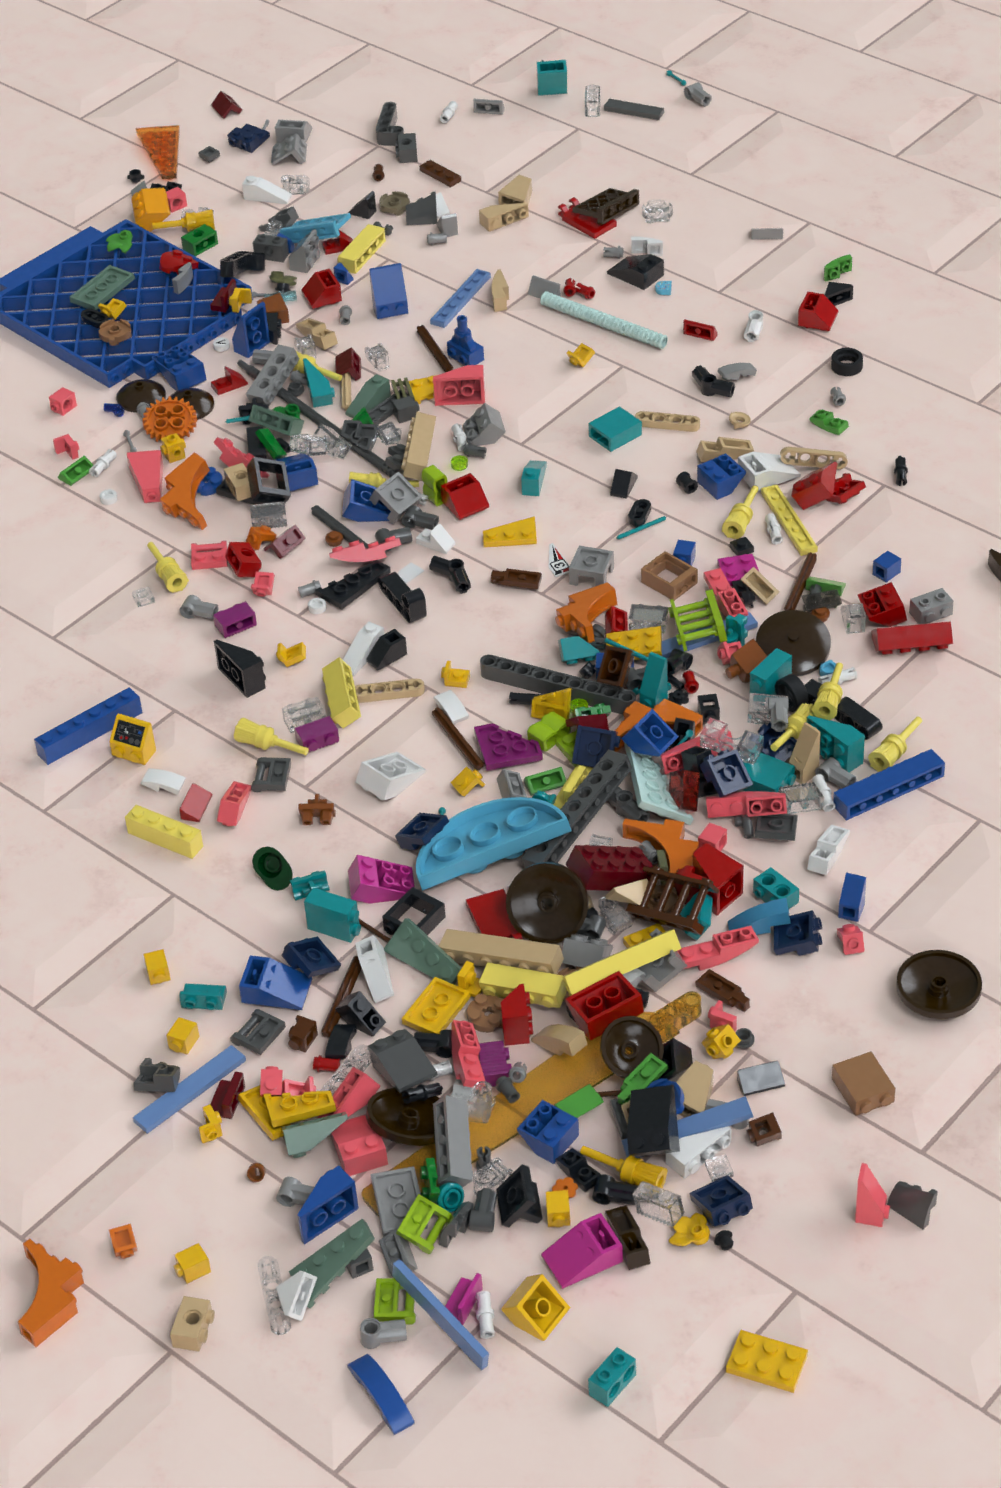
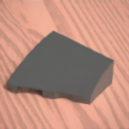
M431 192L430 196L424 199L420 198L416 202L406 205L407 225L437 224L436 192Z
M294 206L280 210L275 216L268 219V224L260 225L258 228L262 232L280 233L282 228L291 227L299 216Z
M344 420L341 436L363 450L371 452L377 440L380 427L377 424H362L360 420Z
M145 1058L139 1066L140 1075L133 1083L134 1091L175 1092L179 1083L180 1067L167 1065L164 1062L152 1064L151 1058Z
M899 1181L893 1188L887 1205L924 1230L929 1225L930 1211L936 1205L938 1191L935 1189H931L929 1192L922 1191L919 1185L912 1186L906 1182Z
M468 1201L458 1206L440 1235V1246L448 1248L452 1238L456 1237L458 1232H466L470 1222L471 1210H473V1203Z

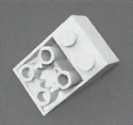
M750 452L738 457V464L746 471L743 480L750 488L754 485L759 488L758 491H761V488L801 477V474L792 465L784 464L781 461L780 455Z

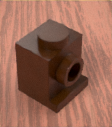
M297 1015L296 1024L290 1028L288 1033L290 1038L288 1042L289 1047L306 1053L318 1036L316 1021Z
M773 1112L749 1121V1129L746 1132L750 1142L755 1141L757 1147L776 1139H782V1132ZM761 1130L767 1131V1133L763 1135L759 1134Z

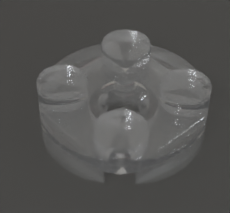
M664 200L648 201V205L642 206V216L646 219L647 223L669 222L670 217L673 215L672 204L669 203L668 205Z

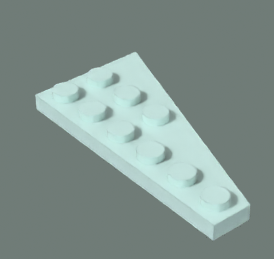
M624 742L626 755L632 767L630 773L638 807L644 811L657 813L661 817H668L691 825L694 820L692 815H687L685 804L679 802L676 798L678 793L667 776L660 773V765L654 763L651 755L634 753Z

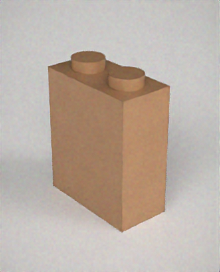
M872 1051L832 1065V1080L855 1116L895 1102V1087Z

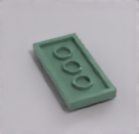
M109 265L69 297L70 302L88 309L97 310L100 303L105 304L135 279L134 273Z

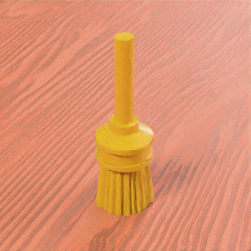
M210 209L198 213L187 212L181 220L152 223V228L161 229L182 226V228L185 227L190 232L206 224L215 230L213 210Z
M582 1146L580 1154L616 1168V1171L620 1172L621 1181L639 1185L640 1188L654 1196L661 1192L665 1184L668 1172L665 1167L645 1163L643 1159L635 1158L632 1155H629L626 1159L621 1158L618 1160L586 1146Z

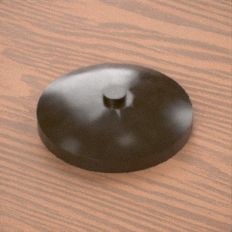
M785 610L773 614L761 624L756 635L757 644L767 656L776 648L792 655V674L796 676L807 675L819 669L830 653L831 637L826 625L815 615L801 610Z
M554 862L535 863L523 869L510 884L506 896V910L512 925L522 936L535 942L548 944L563 942L564 938L571 937L581 928L588 913L589 900L584 883L574 871Z
M927 950L909 957L901 965L897 973L896 988L902 1002L915 1013L928 1018L950 1019L959 1017L975 1007L982 992V978L976 966L964 956L946 950Z
M389 1088L376 1093L370 1098L367 1104L366 1119L369 1126L377 1134L390 1141L404 1145L425 1146L435 1144L433 1103L438 1101L439 1097L435 1096L428 1098L426 1101L419 1100L406 1104L403 1099L410 1097L409 1095L402 1097V1092L399 1093L395 1088Z

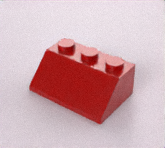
M619 971L565 998L578 1028L584 1031L585 1036L590 1041L601 1036L606 1027L614 1020L624 1016L637 1017L644 1013L642 995Z

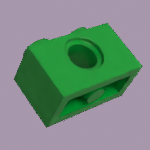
M204 224L181 237L183 250L196 257L218 244L217 231Z

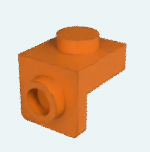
M265 525L250 527L246 542H249L253 549L259 550L262 541H273L276 539L277 534Z
M131 1224L109 1229L116 1257L120 1256L121 1259L128 1258L138 1251Z

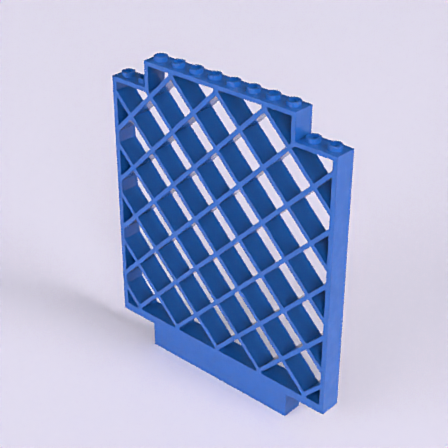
M125 219L104 232L90 226L1 277L0 324L110 388L133 373L143 379H150L160 373L155 365V361L151 360V357L157 353H137L166 351L165 353L169 354L171 353L170 348L172 346H181L189 353H192L236 326L242 316L241 308L239 313L232 312V306L226 312L213 311L210 308L212 299L216 297L222 287H227L231 279L236 280L237 288L251 289V294L252 288L234 277H221L220 269ZM123 230L131 231L133 235L132 246L128 252L124 254L120 248L108 252V242H106V239L110 235L120 233ZM181 250L183 254L191 256L195 261L199 262L198 268L192 269L193 278L189 285L193 286H188L180 294L174 293V288L172 287V279L177 276L176 272L170 271V274L153 272L161 271L159 269L160 258L165 252ZM109 265L134 273L135 279L123 288L125 290H121L105 303V305H108L114 298L124 301L125 304H136L127 305L115 320H134L128 321L131 326L132 338L119 342L116 346H111L102 340L83 341V339L100 338V329L85 324L81 319V312L88 308L71 303L69 298ZM213 315H218V316H215V317H198V318H196V316H213ZM178 317H190V318H180V319H168V318H178ZM161 318H162V320H146V321H141V320H143V319H161ZM74 323H78V324H76V325H59V326H57V324H74ZM39 325H50V326H41V327H30V326H39ZM183 333H189L188 335H171V336H167V334H183ZM148 335H160V336H154V337H139V336H148ZM61 340H75V341H67V342H56V341H61ZM130 353V355H113V356H109V354ZM87 355H102L96 357H81Z

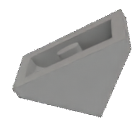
M456 213L441 216L437 222L440 233H446L447 237L458 235Z

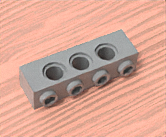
M277 345L246 393L250 403H252L253 398H257V403L263 402V405H270L273 402L275 396L299 361L294 348Z

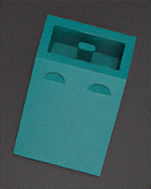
M810 715L807 716V723L820 731L819 755L826 760L830 757L835 758L840 763L841 768L849 773L863 764L864 734L851 725Z

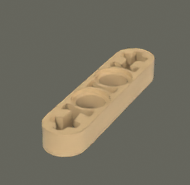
M639 411L635 414V417L642 421V427L695 432L700 429V418L697 416Z
M784 447L780 451L781 461L788 465L822 468L830 464V456H832V462H837L839 458H842V461L837 463V469L845 468L848 463L846 454L840 451L799 447ZM787 453H790V454H791V456H789V458H786V457H785V455H787ZM803 454L810 455V458L806 461L801 460L800 457ZM824 455L827 457V460L819 462L817 460L818 457Z
M406 679L356 685L355 690L358 703L418 697L424 694L425 686L421 679ZM401 688L402 690L394 691L393 689ZM377 690L383 691L382 693H375Z

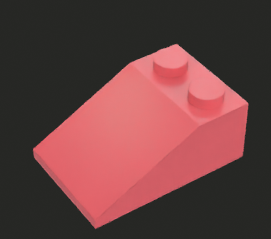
M466 365L434 376L435 406L484 404V366Z
M366 1114L346 1120L330 1134L342 1168L349 1176L388 1165L383 1139L369 1126Z

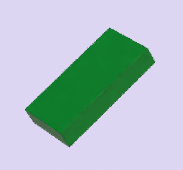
M268 428L258 429L255 432L273 459L284 458L287 455Z

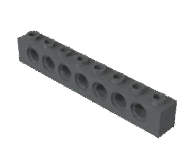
M608 749L560 809L567 817L572 831L529 848L521 858L525 868L540 862H559L631 771L632 767L627 755Z

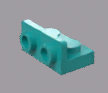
M185 984L184 991H180L179 994L181 1007L223 1010L227 989L224 985Z

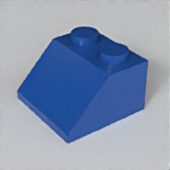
M651 709L621 739L634 753L659 757L679 736Z

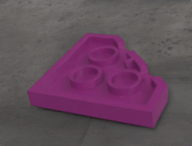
M493 723L474 727V733L486 771L543 760V754L538 741L533 739L530 741L522 738V735L510 730L507 732L501 730L498 725Z

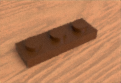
M432 160L426 161L419 166L421 172L450 188L461 182L460 175Z

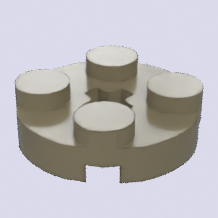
M395 191L392 192V195L386 193L379 199L380 210L383 213L400 216L403 214V211H406V205L410 204V199L403 192Z

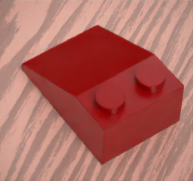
M836 461L805 475L793 484L791 496L803 510L833 496L837 469Z

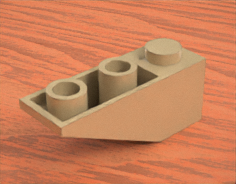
M528 203L492 205L479 210L480 224L489 232L529 217Z
M807 722L802 727L789 760V764L795 766L796 781L801 785H804L816 776L815 770L819 767L820 731Z

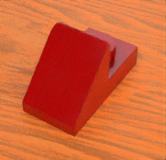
M339 230L340 235L336 239L322 241V247L326 255L343 252L353 239Z
M224 366L225 377L211 381V387L217 395L248 385V382L240 373Z

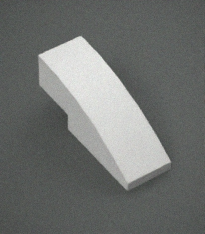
M831 824L818 839L816 849L810 854L807 870L827 875L841 853L850 830Z

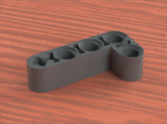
M387 102L383 105L376 126V138L379 145L395 146L398 134H404L403 127L395 126L397 107L394 102Z

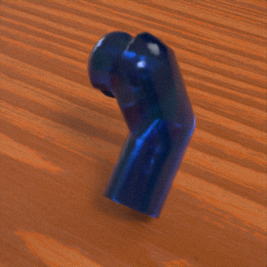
M104 404L105 412H113L117 417H121L125 413L124 408L120 404Z

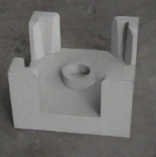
M398 471L376 488L369 500L374 505L380 500L391 511L387 518L394 524L411 506H417L422 495Z
M579 545L569 566V584L577 586L578 575L595 578V586L606 583L608 569L611 573L614 569V551Z
M656 928L650 933V936L655 937L662 934V932ZM671 950L670 954L638 967V969L646 974V976L640 975L644 983L656 992L686 968L687 964L677 951Z

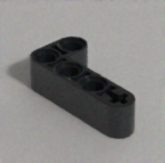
M238 251L220 260L221 277H234L246 270H265V253Z
M396 572L378 578L381 591L408 623L427 616L426 600L420 588L411 590Z

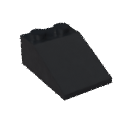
M652 254L628 256L609 269L607 274L645 290L664 276V259Z
M220 640L214 641L218 669L246 698L266 689V676L263 672L264 662L261 657H257L250 650Z
M674 1085L631 1090L627 1126L629 1155L641 1157L680 1152Z

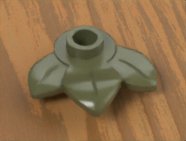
M272 271L271 275H269V279L274 283H286L290 286L297 284L294 281L297 277L284 276V273L280 271Z

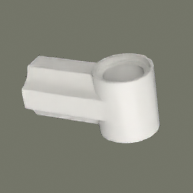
M753 310L749 313V320L744 333V338L748 342L758 340L760 331L763 329V313L759 310Z

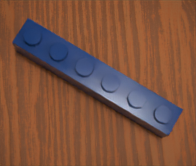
M129 687L36 737L34 741L37 755L49 765L113 730L118 713L135 718L143 713L140 697Z
M932 749L922 752L834 792L833 797L835 809L847 821L944 777L945 762Z

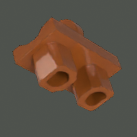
M315 794V799H308L307 804L298 805L303 825H312L313 817H320V823L323 825H331L333 817H336L334 803H328L327 799H320V794Z

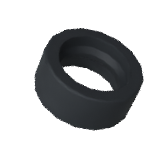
M854 348L837 349L832 354L831 368L834 373L841 376L857 375L863 369V354ZM849 360L853 361V363H842L841 361Z
M789 674L776 681L777 697H788L789 712H795L802 703L808 704V692L799 677Z

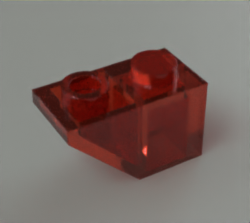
M687 770L670 772L669 793L679 809L697 812L700 773Z

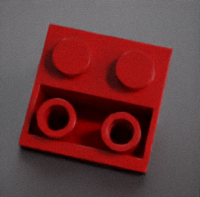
M330 268L315 272L301 289L302 294L312 309L342 301L340 284Z
M807 291L798 311V326L830 331L839 310L824 294Z
M471 473L441 485L442 502L459 520L489 508L488 500L480 482Z
M892 582L857 595L869 621L889 627L907 621L904 605Z
M519 984L501 1001L505 1046L530 1043L529 1035L533 1034L532 1022H528L532 1021V1010L530 1006H527L530 1005L529 992H525L524 984Z

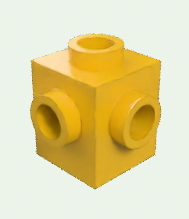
M177 433L161 438L162 445L160 450L169 463L185 458L184 448H186V444L183 438L180 439Z
M726 1024L710 1029L706 1033L707 1037L701 1043L713 1059L722 1057L725 1059L734 1052L733 1048L741 1040L731 1026Z

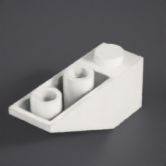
M374 935L356 942L358 959L374 1002L378 1003L394 996L383 946Z
M727 1126L680 1138V1152L666 1153V1164L684 1179L690 1174L696 1173L701 1165L706 1161L712 1160L716 1153L730 1145L731 1127Z

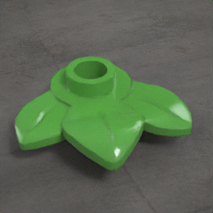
M123 230L120 233L110 235L106 239V242H108V252L118 248L124 254L128 252L132 246L133 235L131 231Z

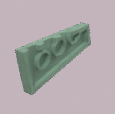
M405 918L385 946L384 951L432 978L437 977L455 985L458 981L457 975L461 967L413 921Z
M363 1219L289 1271L291 1277L299 1271H304L317 1277L307 1305L309 1309L315 1304L314 1300L330 1288L329 1284L337 1275L340 1277L346 1271L345 1268L351 1260L355 1261L375 1239L369 1226Z

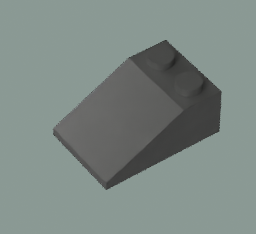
M406 1029L395 1031L392 1035L378 1039L368 1045L373 1067L399 1093L438 1075L414 1036Z

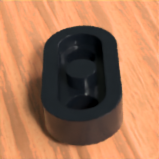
M85 309L81 312L82 321L100 329V325L103 322L109 320L106 314L95 309Z
M639 499L634 502L628 514L631 525L639 527L646 523L651 512V502L649 500Z

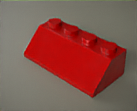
M951 621L877 628L871 631L876 652H881V655L893 654L892 650H900V653L911 652L912 648H918V651H927L932 646H937V649H947L948 645L953 644Z

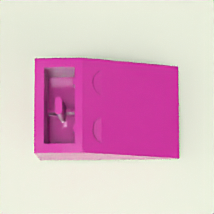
M356 855L348 869L351 900L369 904L399 900L412 887L415 888L412 867Z
M599 1213L579 1222L541 1253V1256L563 1289L623 1262V1247L602 1213Z

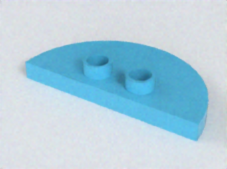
M526 797L502 798L466 809L450 818L449 823L443 827V830L437 833L428 844L421 847L416 860V874L422 891L466 873L475 874L482 872L487 868L488 864L503 858H517L528 848L571 832L569 821L565 814L555 805L540 799Z

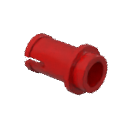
M568 278L565 281L563 289L564 294L569 297L576 293L575 280L573 279L571 282L572 278Z
M582 283L576 284V286L581 288H576V293L584 295L586 299H591L595 296L593 287H587Z
M684 672L682 676L685 682V691L691 694L697 692L699 683L695 680L694 672Z
M319 1055L314 1057L313 1070H317V1072L323 1070L339 1073L341 1060L322 1058Z

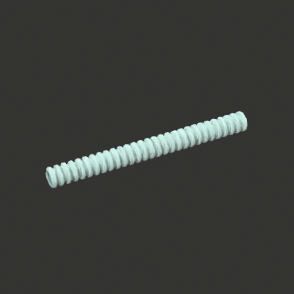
M547 291L541 296L540 303L546 307L562 311L568 315L627 337L629 336L648 345L659 347V349H663L667 345L668 337L656 331L654 332L632 322L624 321L618 317L616 318L610 314L580 303L578 304Z

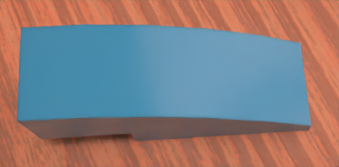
M787 898L762 903L736 915L728 921L729 931L752 926L754 932L758 935L771 933V926L791 924Z

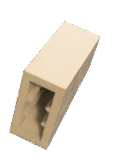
M522 175L515 177L498 192L499 205L529 204L532 194V179Z
M695 1061L676 1081L684 1092V1110L679 1114L684 1118L706 1110L714 1084V1070L708 1065Z

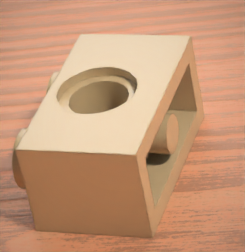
M240 463L224 468L225 483L236 500L241 501L250 498L251 491L245 465Z
M183 1296L170 1332L174 1348L200 1352L202 1343L207 1341L208 1326L213 1323L215 1316L210 1300Z

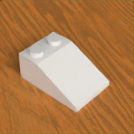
M394 752L361 762L356 783L361 785L364 790L375 794L378 799L387 800L399 795L422 776L426 769L399 752Z

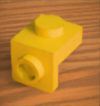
M234 289L232 296L229 298L232 312L239 313L242 303H252L251 289Z
M113 298L108 305L100 303L98 307L101 313L106 314L108 318L116 320L127 305L124 301Z
M583 343L578 346L574 353L569 350L567 351L569 361L573 365L584 367L595 354L592 348Z
M301 642L286 649L282 643L277 644L276 656L280 662L289 667L306 659V646Z
M467 766L450 782L464 797L477 784L482 787L486 785L481 780L483 776L476 769L472 771Z
M211 1104L202 1107L206 1122L205 1125L198 1128L202 1143L213 1141L223 1136L220 1125L222 1123L221 1116L218 1111L214 1112Z

